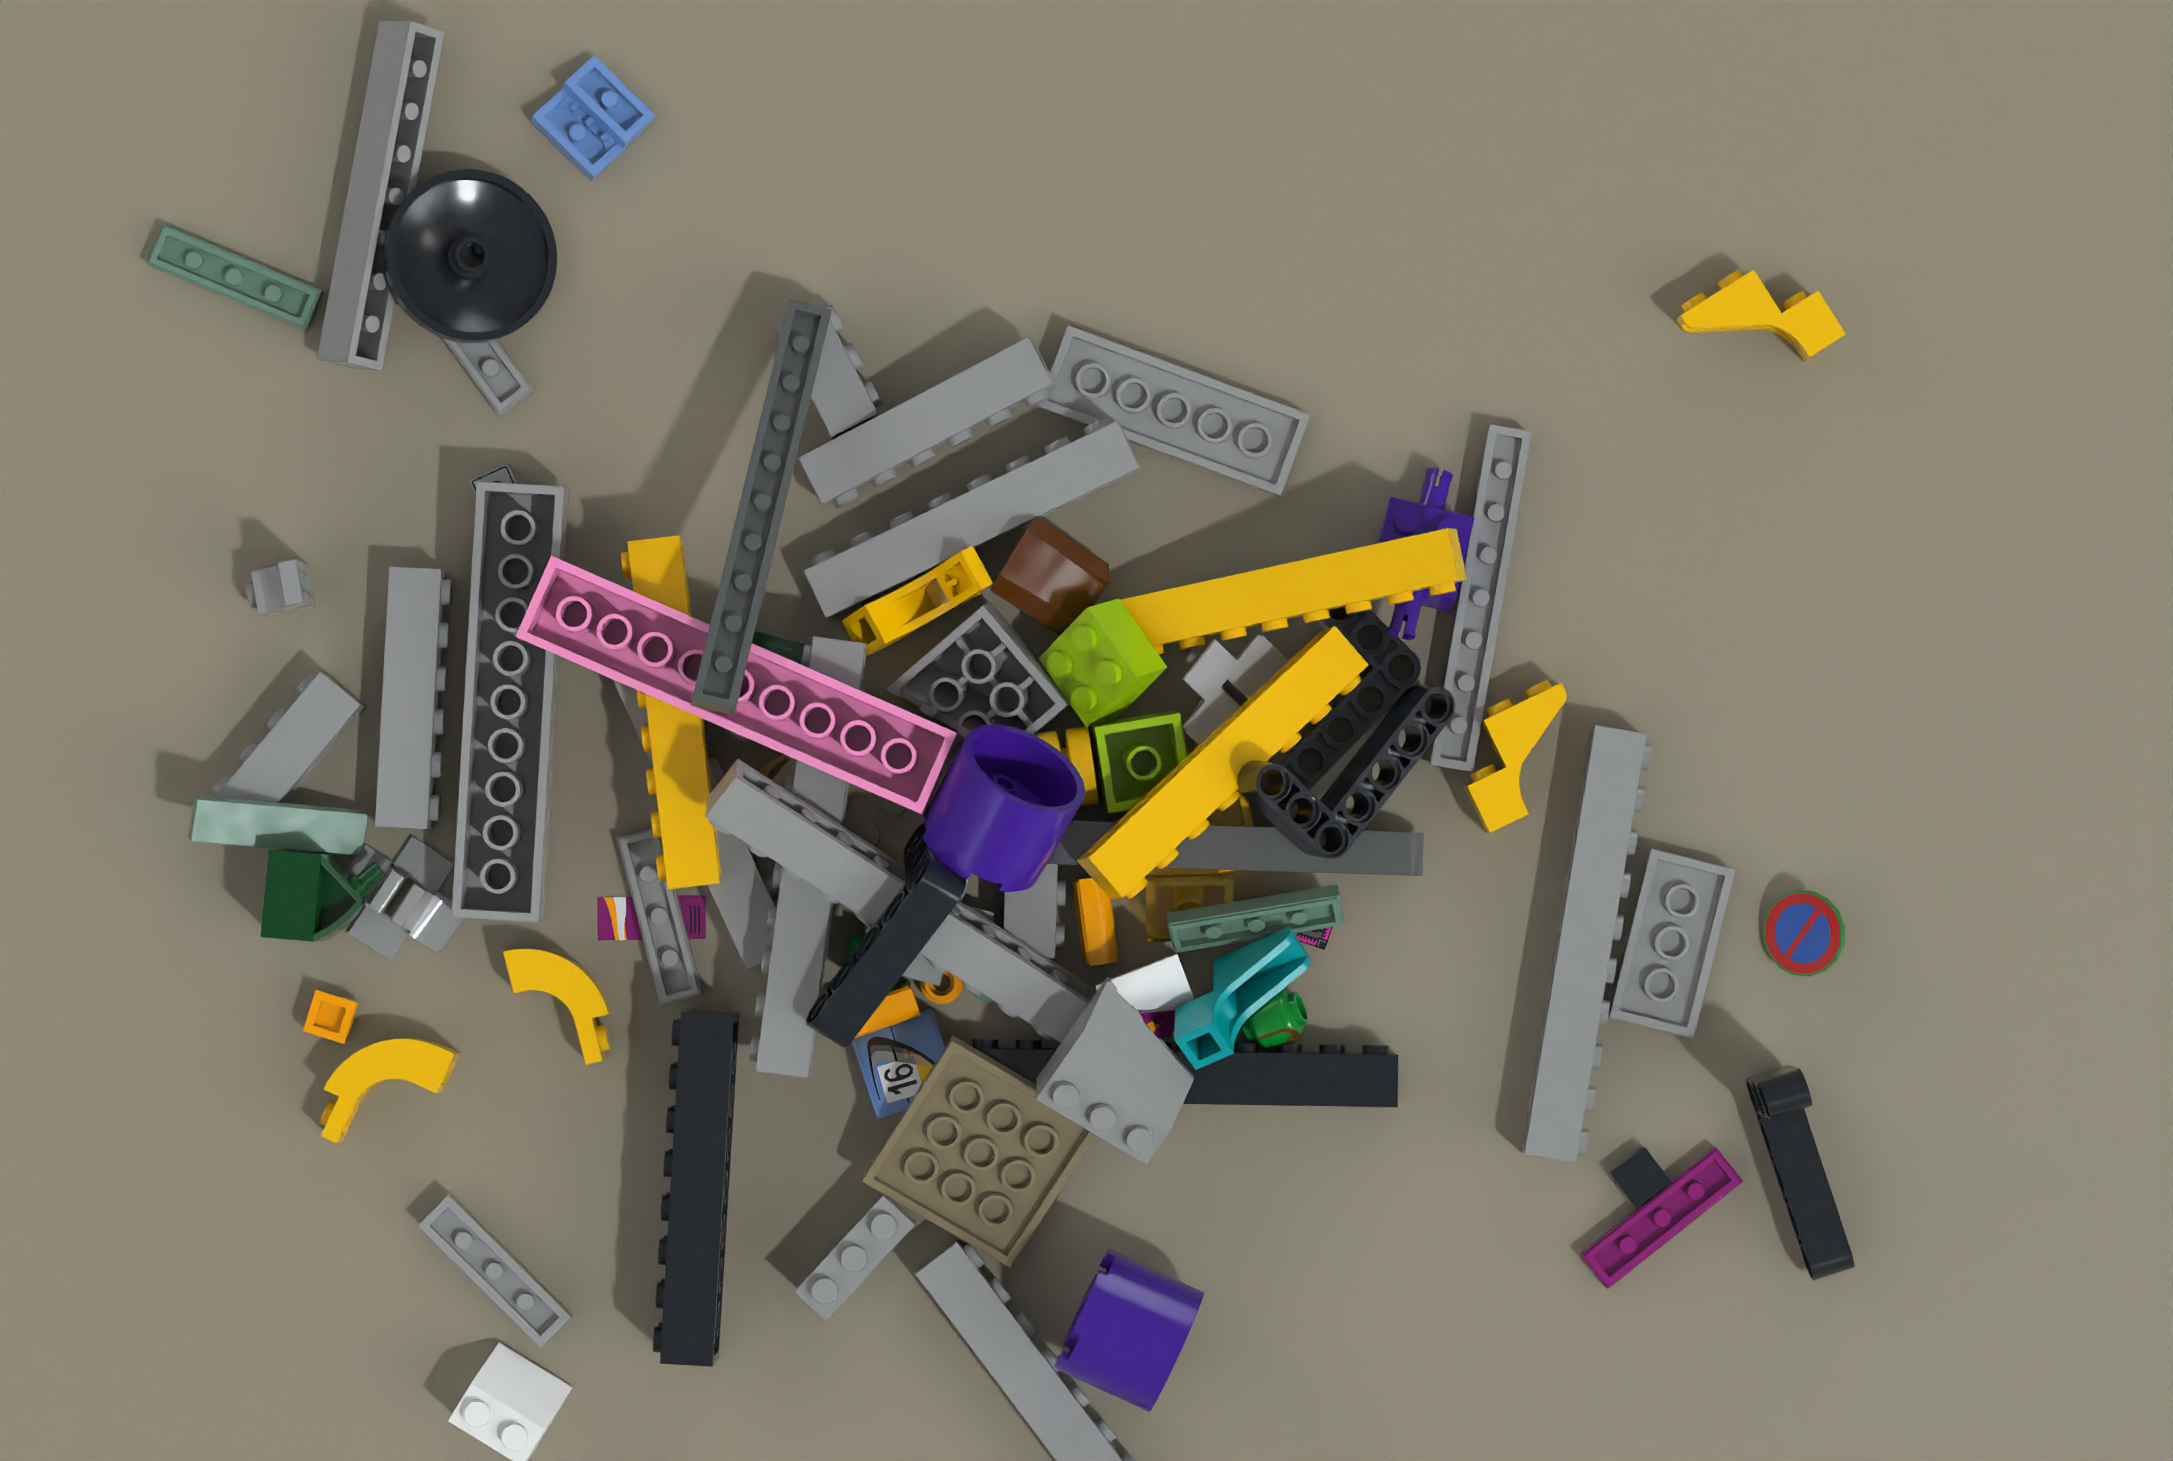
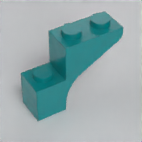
M1290 926L1214 959L1213 991L1175 1007L1174 1040L1195 1070L1234 1054L1235 1039L1244 1022L1309 968L1311 957Z

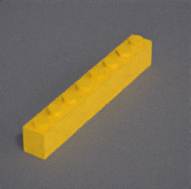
M1446 528L1121 599V602L1157 653L1161 655L1165 653L1164 645L1179 642L1180 650L1206 645L1204 637L1220 634L1221 641L1247 636V627L1262 625L1263 632L1289 627L1287 619L1303 616L1304 623L1330 618L1329 610L1345 607L1346 614L1372 609L1371 601L1387 598L1388 605L1414 600L1413 592L1429 589L1430 596L1456 591L1455 583L1466 581L1467 577L1457 529Z
M677 535L627 541L628 552H621L622 570L624 578H632L633 592L692 617L683 538ZM636 690L639 708H647L648 725L641 726L644 752L652 751L653 768L646 769L649 795L657 794L658 812H651L654 838L662 837L663 855L656 856L659 882L667 881V889L723 883L717 830L711 825L709 819L705 817L707 797L711 794L712 787L704 719Z
M1336 626L1321 630L1077 859V862L1111 900L1123 898L1124 896L1131 899L1148 884L1145 876L1156 866L1161 870L1171 863L1179 854L1176 847L1186 837L1190 841L1198 837L1210 825L1207 818L1217 808L1220 811H1224L1240 797L1241 794L1237 790L1239 788L1237 783L1238 774L1246 763L1251 761L1268 762L1278 750L1283 754L1291 749L1302 738L1298 731L1309 721L1314 725L1324 718L1332 709L1329 702L1338 693L1345 696L1361 682L1362 678L1359 674L1369 664Z

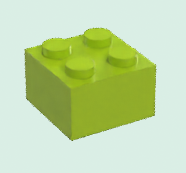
M1119 598L1087 607L1038 658L1086 728L1118 718L1167 668Z
M1174 710L1109 720L1088 727L1101 809L1107 813L1131 810L1187 757L1181 715Z

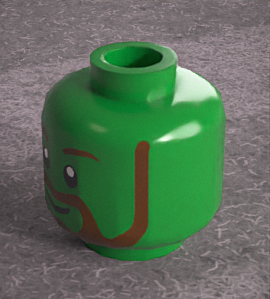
M1284 988L1254 1012L1244 1022L1242 1028L1250 1041L1256 1039L1263 1048L1273 1049L1280 1044H1286L1300 1038L1304 1031V1025L1308 1024V1014L1300 995L1296 991L1290 992L1287 988Z

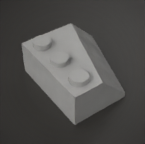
M991 602L981 606L886 688L887 691L895 696L901 697L918 707L926 715L936 718L954 729L964 738L973 729L992 724L1014 727L1034 735L1070 705L1037 655Z
M1107 977L1037 1076L1036 1100L1147 1165L1170 1133L1193 1083L1194 1076L1161 1038L1156 1037L1143 1022V1017L1133 1006L1130 1007L1117 992V987Z

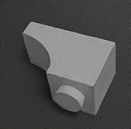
M293 559L278 562L277 565L251 571L252 582L246 583L247 596L251 608L257 607L258 614L270 616L316 607L308 564Z

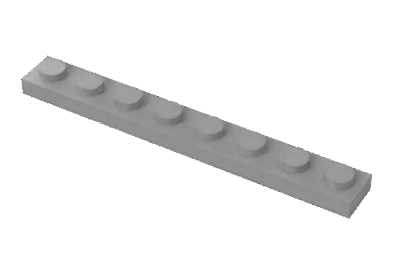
M1492 424L1488 426L1473 511L1475 519L1464 562L1467 580L1461 581L1443 682V688L1450 691L1454 697L1455 712L1451 720L1433 741L1429 763L1432 766L1471 773L1474 769L1532 431Z

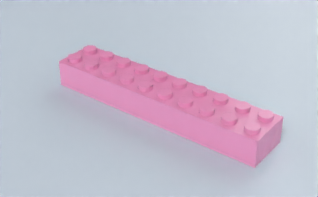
M550 557L515 637L922 815L924 814L959 735L958 733L755 644L751 645L735 716L691 706L710 625L556 557Z

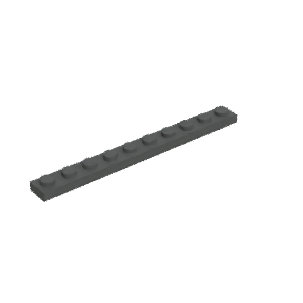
M789 299L691 706L735 716L832 309Z

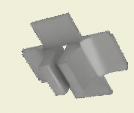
M1256 634L1246 648L1235 658L1214 639L1182 678L1201 699L1193 714L1182 726L1185 729L1184 732L1200 745L1240 707L1221 688L1222 685L1240 703H1244L1289 660L1263 635Z
M414 836L410 838L395 862L365 844L362 849V855H355L345 871L349 876L352 873L358 875L375 861L384 871L385 875L369 888L370 893L365 897V908L348 934L391 962L408 936L418 940L436 953H439L440 950L443 951L464 919L451 917L452 900L438 892L454 868L455 863ZM410 878L418 883L412 885L393 916H388L386 914L408 879Z

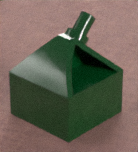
M269 850L260 937L309 942L327 941L347 927L364 906L365 897L370 893L369 888L385 875L384 871L374 861L358 875L352 873L349 876L335 855Z

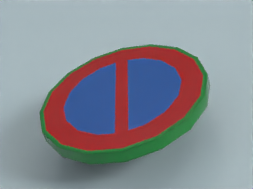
M1797 890L1781 896L1769 908L1764 920L1763 940L1768 955L1779 968L1792 975L1809 977L1827 971L1838 960L1845 943V926L1839 910L1828 898L1815 891Z

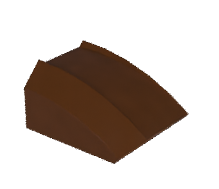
M1035 517L990 591L1042 626L1061 635L1087 607L1094 606L1104 588L1110 585L1109 564L1048 523Z

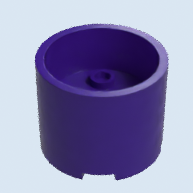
M1004 725L979 726L968 733L922 817L924 818L927 830L923 838L932 853L945 866L966 880L973 874L982 879L997 883L999 891L1016 892L1026 890L1032 887L1039 879L1085 797L1084 782L1075 766L1059 750L1041 738L1026 731Z
M1108 1248L1099 1265L1106 1269V1272L1099 1270L1097 1275L1095 1274L1063 1342V1346L1070 1350L1069 1352L1063 1350L1061 1355H1058L1053 1368L1150 1412L1183 1348L1198 1313L1204 1292Z

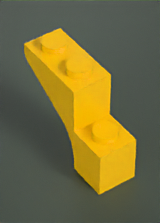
M1740 269L1723 278L1717 283L1721 290L1709 298H1706L1703 292L1681 305L1685 313L1676 319L1680 328L1687 333L1756 329L1774 332L1787 340L1795 348L1803 362L1846 335L1819 291L1810 296H1807L1804 290L1800 291L1782 303L1785 311L1781 313L1754 269L1744 276Z
M1549 680L1543 681L1525 690L1528 699L1516 705H1512L1508 698L1486 709L1489 718L1482 720L1481 724L1501 763L1502 769L1496 771L1493 764L1470 774L1473 783L1464 787L1486 833H1491L1529 814L1520 792L1519 776L1521 766L1566 701L1567 693L1562 683L1552 687Z

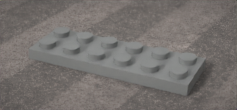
M1067 325L1050 371L1057 386L1048 390L1051 397L1038 404L1040 409L1086 426L1104 418L1108 419L1109 424L1118 421L1127 440L1279 497H1281L1311 416L1310 414Z

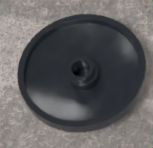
M462 169L436 175L417 186L404 198L388 224L383 245V261L386 278L396 301L405 313L419 326L438 337L450 341L484 343L503 338L517 331L539 312L552 290L556 277L557 248L554 233L545 213L532 196L522 187L492 172Z

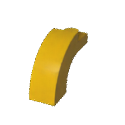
M534 948L503 951L513 993L538 990L550 993L560 999L568 1007L574 1018L585 1064L588 1065L606 1060L605 1051L611 1050V1043L605 1024L598 1026L596 1017L613 1012L605 992L596 979L574 960L553 951Z

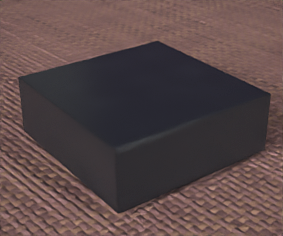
M1642 1147L1609 1172L1636 1208L1671 1183L1646 1147Z

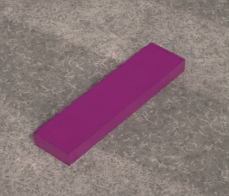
M1713 1147L1674 1178L1670 1184L1581 1252L1580 1256L1603 1285L1609 1289L1740 1185L1743 1180L1717 1147Z

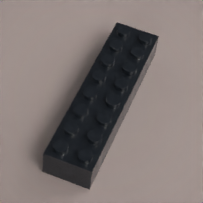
M685 1010L681 1012V1019L673 1020L671 1044L672 1046H679L678 1062L670 1064L669 1089L676 1090V1104L668 1107L666 1119V1133H672L674 1137L673 1149L669 1148V1151H665L663 1170L664 1177H671L670 1192H666V1195L662 1196L661 1221H668V1235L660 1238L658 1264L666 1265L665 1279L657 1282L655 1302L657 1309H663L662 1322H659L658 1326L654 1327L653 1352L660 1353V1364L713 1367L719 1359L740 1013Z

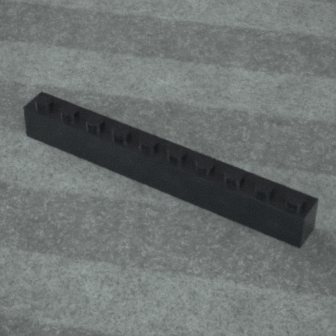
M972 1039V1047L1035 1084L1037 1076L1057 1049L1042 1048V1040H1016V1048L998 1047V1039ZM1165 1042L1194 1076L1193 1083L1183 1104L1398 1107V1055L1388 1053L1389 1045H1363L1362 1053H1345V1045L1319 1044V1052H1302V1044H1280L1276 1046V1052L1258 1051V1043H1234V1054L1195 1070L1182 1050H1172V1042Z

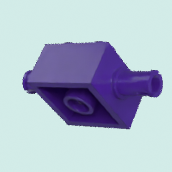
M1427 468L1419 503L1390 497L1384 512L1377 543L1453 528L1457 529L1464 563L1475 518L1444 509L1453 474L1443 470L1439 484L1436 486L1439 468ZM1459 582L1455 583L1456 591L1430 596L1429 589L1413 592L1414 600L1395 604L1390 627H1388L1387 631L1388 634L1398 638L1402 622L1405 621L1402 639H1415L1421 606L1450 612L1456 599Z

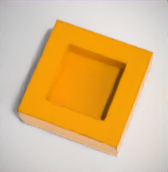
M319 989L315 990L303 1031L347 1044L359 1002Z

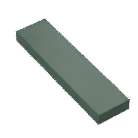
M164 224L146 262L151 267L306 332L324 293L322 290Z
M194 795L188 838L192 842L361 856L368 814L365 810Z
M1338 884L1166 913L1174 953L1262 939L1289 926L1294 933L1345 925Z

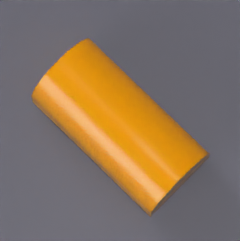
M1092 878L1073 880L1071 884L1082 964L1084 966L1119 962L1111 899Z
M905 981L895 985L855 1038L921 1016L911 982Z

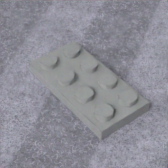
M1649 849L1608 1017L1694 1038L1735 874L1734 869Z

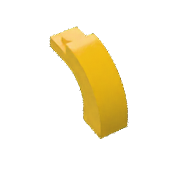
M971 546L909 584L861 607L843 619L842 623L853 642H861L868 645L867 656L952 612L980 595V592L991 586L993 582L974 547Z
M396 1038L371 1044L352 1054L334 1071L324 1087V1090L339 1096L337 1102L330 1100L321 1116L319 1124L325 1126L321 1137L334 1143L342 1142L363 1097L373 1086L386 1079L407 1080L436 1094L442 1092L460 1052L426 1039Z

